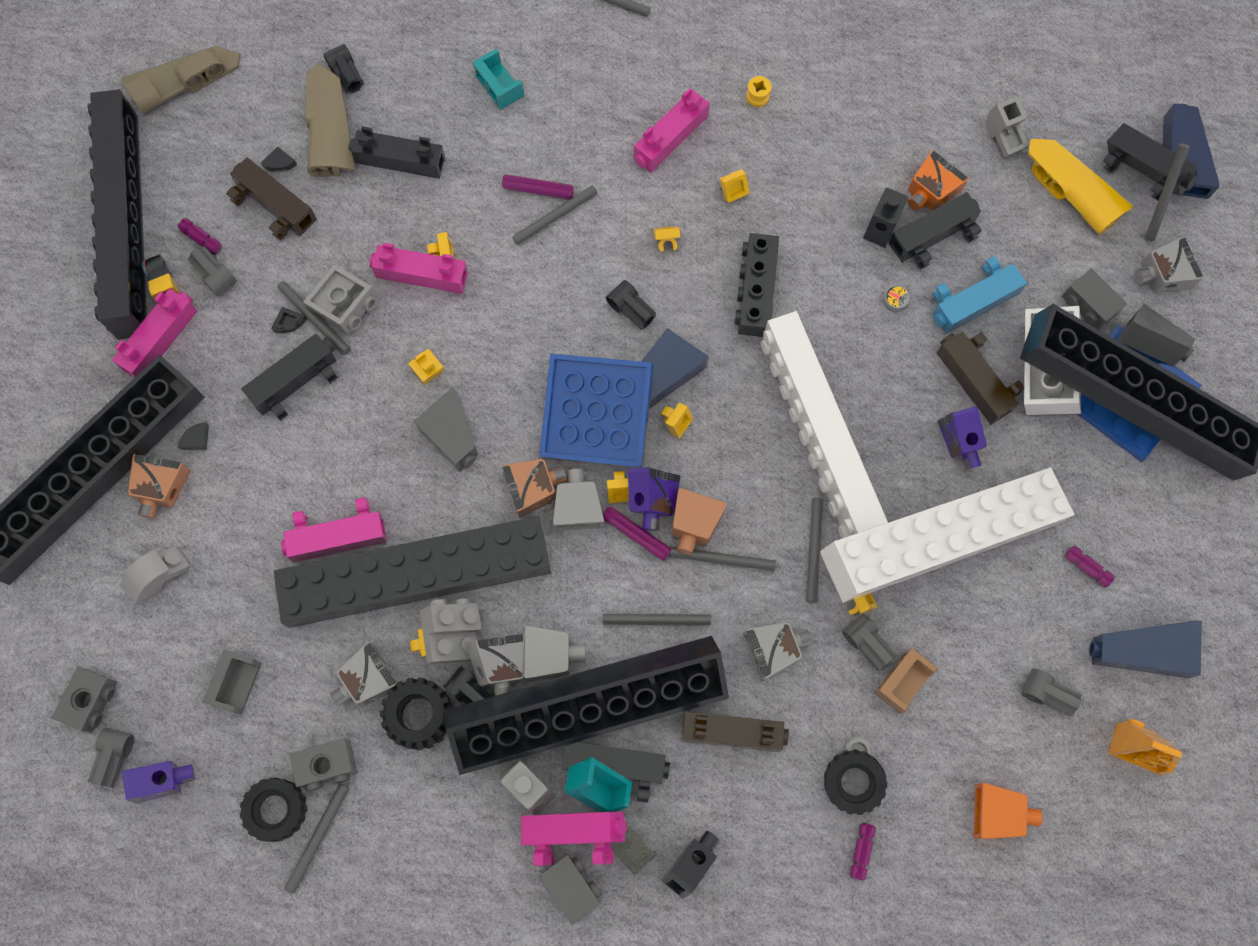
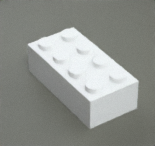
M1079 306L1060 307L1081 319ZM1045 308L1025 309V341L1034 315ZM1025 362L1024 406L1027 415L1081 414V393Z

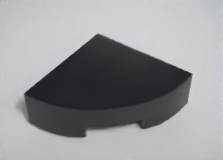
M278 146L261 162L263 168L269 171L290 170L297 165L296 161Z
M282 307L271 329L276 333H289L301 327L307 318L303 314Z
M206 422L199 423L187 429L180 438L178 448L180 450H207L209 425Z

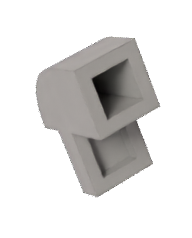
M1019 96L996 104L987 116L990 138L996 137L1004 158L1029 147L1020 126L1028 117Z
M175 546L159 553L152 550L129 566L124 573L121 584L133 601L138 603L158 594L164 581L187 572L190 565Z

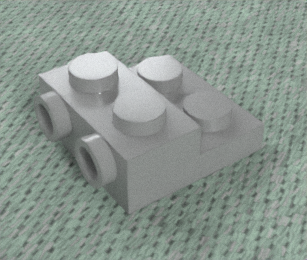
M334 264L303 303L307 308L324 317L329 324L348 334L351 330L358 329L362 321L361 317L366 311H371L375 308L378 295L371 285Z
M469 598L454 600L453 604H446V599L430 601L429 606L420 610L427 664L471 661L466 643L476 641V632L482 630L478 603H470Z

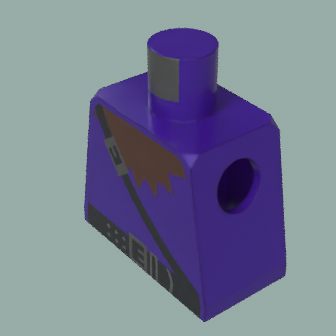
M977 406L953 412L937 420L950 456L952 458L962 456L966 470L981 466L977 451L986 448L987 443Z
M649 467L628 468L629 509L631 512L643 514V530L658 531L659 517L672 516L674 514L680 475Z
M172 761L121 771L125 798L127 801L136 804L181 792L180 784L195 781L192 764L177 767ZM163 775H166V781L163 784H160L161 777Z

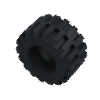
M419 677L418 679L408 678L404 683L401 681L396 683L397 687L394 690L390 688L387 692L389 694L388 698L383 699L381 703L384 706L383 710H380V717L383 718L381 725L386 730V735L394 743L414 750L429 749L434 747L435 743H440L444 740L442 737L447 732L443 710L453 708V705L450 703L451 699L445 691L431 680L428 681L425 678ZM416 698H424L432 705V718L424 728L416 731L410 730L403 722L404 708L410 701Z

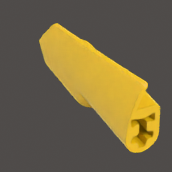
M1030 139L1028 155L1035 161L1032 166L1034 176L1055 198L1059 200L1066 198L1081 213L1082 218L1098 235L1109 229L1126 212L1133 208L1132 204L1056 140Z

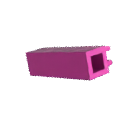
M689 88L682 95V99L653 127L650 126L643 133V137L634 145V160L641 168H646L652 173L708 117L710 103L693 89Z
M383 243V245H377L376 252L372 253L370 257V268H372L376 278L463 294L468 275L466 261L454 259L452 255L442 254L441 257L398 249L393 244Z
M170 288L165 294L160 291L154 299L157 302L156 306L126 343L121 340L115 347L119 352L112 361L120 369L135 378L159 354L162 356L197 313L196 308L192 305L193 299L184 292L176 293Z
M366 497L355 499L358 516L308 526L307 515L303 511L293 512L292 518L295 529L283 532L284 540L281 541L282 553L295 563L387 543L383 517L379 511L371 513L369 501L366 500Z
M624 812L521 816V845H535V852L533 854L534 866L554 865V853L551 844L594 843L593 864H613L611 842H625L627 826Z

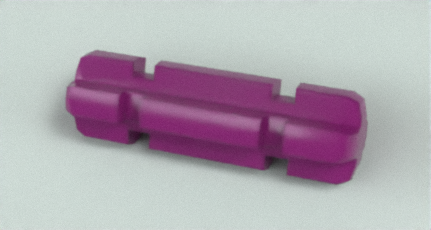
M183 218L178 223V228L182 233L188 235L189 238L200 246L205 247L211 254L215 255L221 250L222 245L214 237L211 238V235L197 225H194L189 219Z
M1072 546L1067 550L1065 558L1071 563H1077L1076 567L1092 579L1096 578V582L1101 586L1108 587L1114 581L1115 576L1108 570L1104 571L1103 566L1087 554L1083 555V551L1078 547Z
M860 824L858 832L860 838H857L853 856L855 863L851 866L850 877L861 881L866 879L868 871L866 865H869L873 846L871 839L875 837L876 832L874 825Z

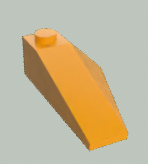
M1128 719V721L1116 724L1108 754L1159 775L1173 773L1176 764L1181 759L1182 752L1156 732L1145 728L1143 722Z

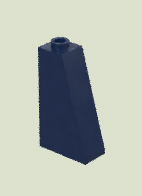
M1173 104L1164 116L1162 145L1175 153L1179 144L1190 146L1185 159L1197 165L1198 179L1196 184L1190 190L1186 189L1182 195L1209 199L1219 188V180L1199 109L1187 104Z
M668 328L641 361L654 363L649 409L703 371L708 364V355Z
M1196 620L1099 635L1093 638L1089 647L1092 665L1183 678L1201 675L1202 621Z

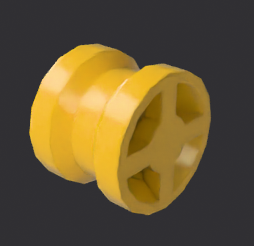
M755 76L749 81L746 100L750 105L762 107L768 103L772 88L769 79L763 76Z

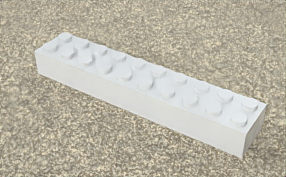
M797 311L768 320L761 341L762 351L765 355H769L772 362L770 363L771 372L780 381L779 389L781 396L784 400H788L791 420L793 423L797 422L800 441L803 446H807L810 453L808 455L810 465L813 469H817L820 476L818 478L820 489L828 495L830 500L828 507L832 516H836L840 524L838 530L841 538L888 523Z
M1050 467L836 540L821 550L820 553L841 601L844 603L1053 527L1075 514Z

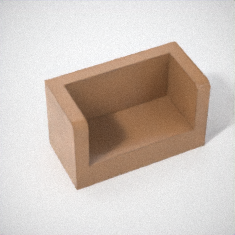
M911 648L904 653L874 694L899 714L907 711L909 708L907 705L929 676L934 674L938 668Z

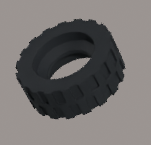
M858 749L842 751L843 753L835 755L834 759L831 762L829 761L824 773L826 793L832 804H835L837 809L846 811L847 814L863 815L865 812L870 813L876 806L878 807L881 804V800L886 796L887 781L885 771L877 759L865 751H858ZM851 768H859L869 777L868 789L859 796L846 793L841 784L843 774Z
M281 778L262 779L259 783L253 784L250 787L251 789L244 794L243 802L240 804V819H242L243 828L247 829L248 834L256 837L257 840L266 842L283 841V839L293 836L292 834L297 832L301 828L300 825L305 821V812H307L306 798L303 796L302 790L296 787L292 781ZM273 795L282 797L287 804V814L277 824L266 823L260 815L262 802L267 797Z

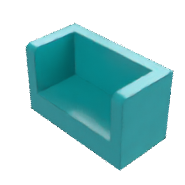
M497 49L473 61L476 78L500 110L524 97L522 82L520 80L514 81L502 65L500 53Z
M591 757L569 767L564 792L597 812H618L629 806L632 781Z

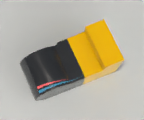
M161 254L141 261V267L149 284V291L154 299L160 291L166 293L169 288L179 293L172 273L169 271Z

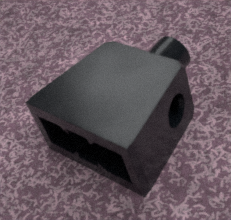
M885 188L863 239L886 248L909 197L890 188ZM879 222L886 225L885 230L877 227Z
M705 831L699 841L693 839L688 843L661 881L682 899L692 894L717 858L712 851L719 843V839L709 831ZM692 856L697 857L699 864L693 862Z

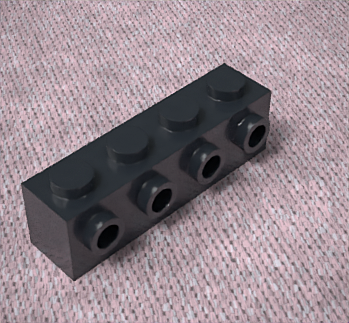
M750 233L748 242H743L741 257H746L745 264H741L739 279H743V287H738L737 302H741V309L736 310L734 325H739L738 334L763 337L767 321L772 318L779 236Z

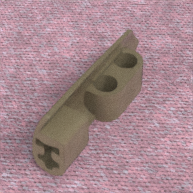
M213 46L162 65L122 77L121 82L142 114H145L186 90L190 92L200 90L237 69L241 55L237 52Z
M317 64L307 72L306 123L309 129L308 173L316 177L341 176V169L355 171L354 158L351 151H349L350 134L341 81L330 70L321 64Z

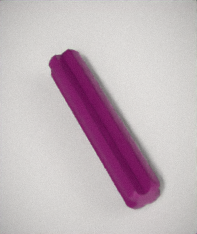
M505 174L502 179V187L504 189L571 199L573 197L574 187L570 184Z
M609 506L604 511L603 518L606 522L662 561L667 559L671 552L669 546L646 530H643L642 527L613 507Z

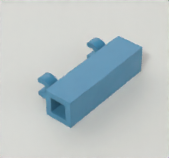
M995 256L987 259L982 269L989 277L954 296L951 295L945 283L935 288L936 291L932 293L935 300L939 303L933 312L936 325L947 334L1019 295L1028 283L1014 263L1001 269L1000 263Z

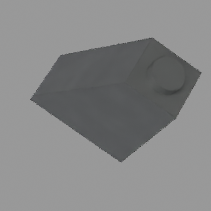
M1143 304L1128 321L1117 339L1121 343L1173 367L1180 360L1185 362L1194 351L1191 347L1195 341L1192 336L1146 304Z
M452 387L415 419L414 423L417 429L459 472L463 467L466 469L471 466L478 454L458 394Z

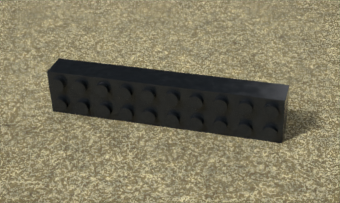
M117 89L90 93L91 103H88V112L91 117V125L88 126V131L92 139V147H89V154L93 161L90 177L94 189L90 195L94 205V213L91 215V220L95 228L92 244L96 251L93 268L97 278V282L94 283V293L97 297V306L94 308V313L97 321H100L107 331H110L117 339L130 338L147 317L146 279L141 267V261H144L145 257L138 115L122 91Z
M1054 303L1034 315L1020 359L1233 481L1257 473L1258 423Z
M160 354L0 504V582L10 585L131 469L134 454L146 455L205 398L193 384Z
M540 516L273 570L281 624L288 628L552 574Z
M708 636L443 710L446 732L459 775L728 699L729 694L721 651L713 637Z

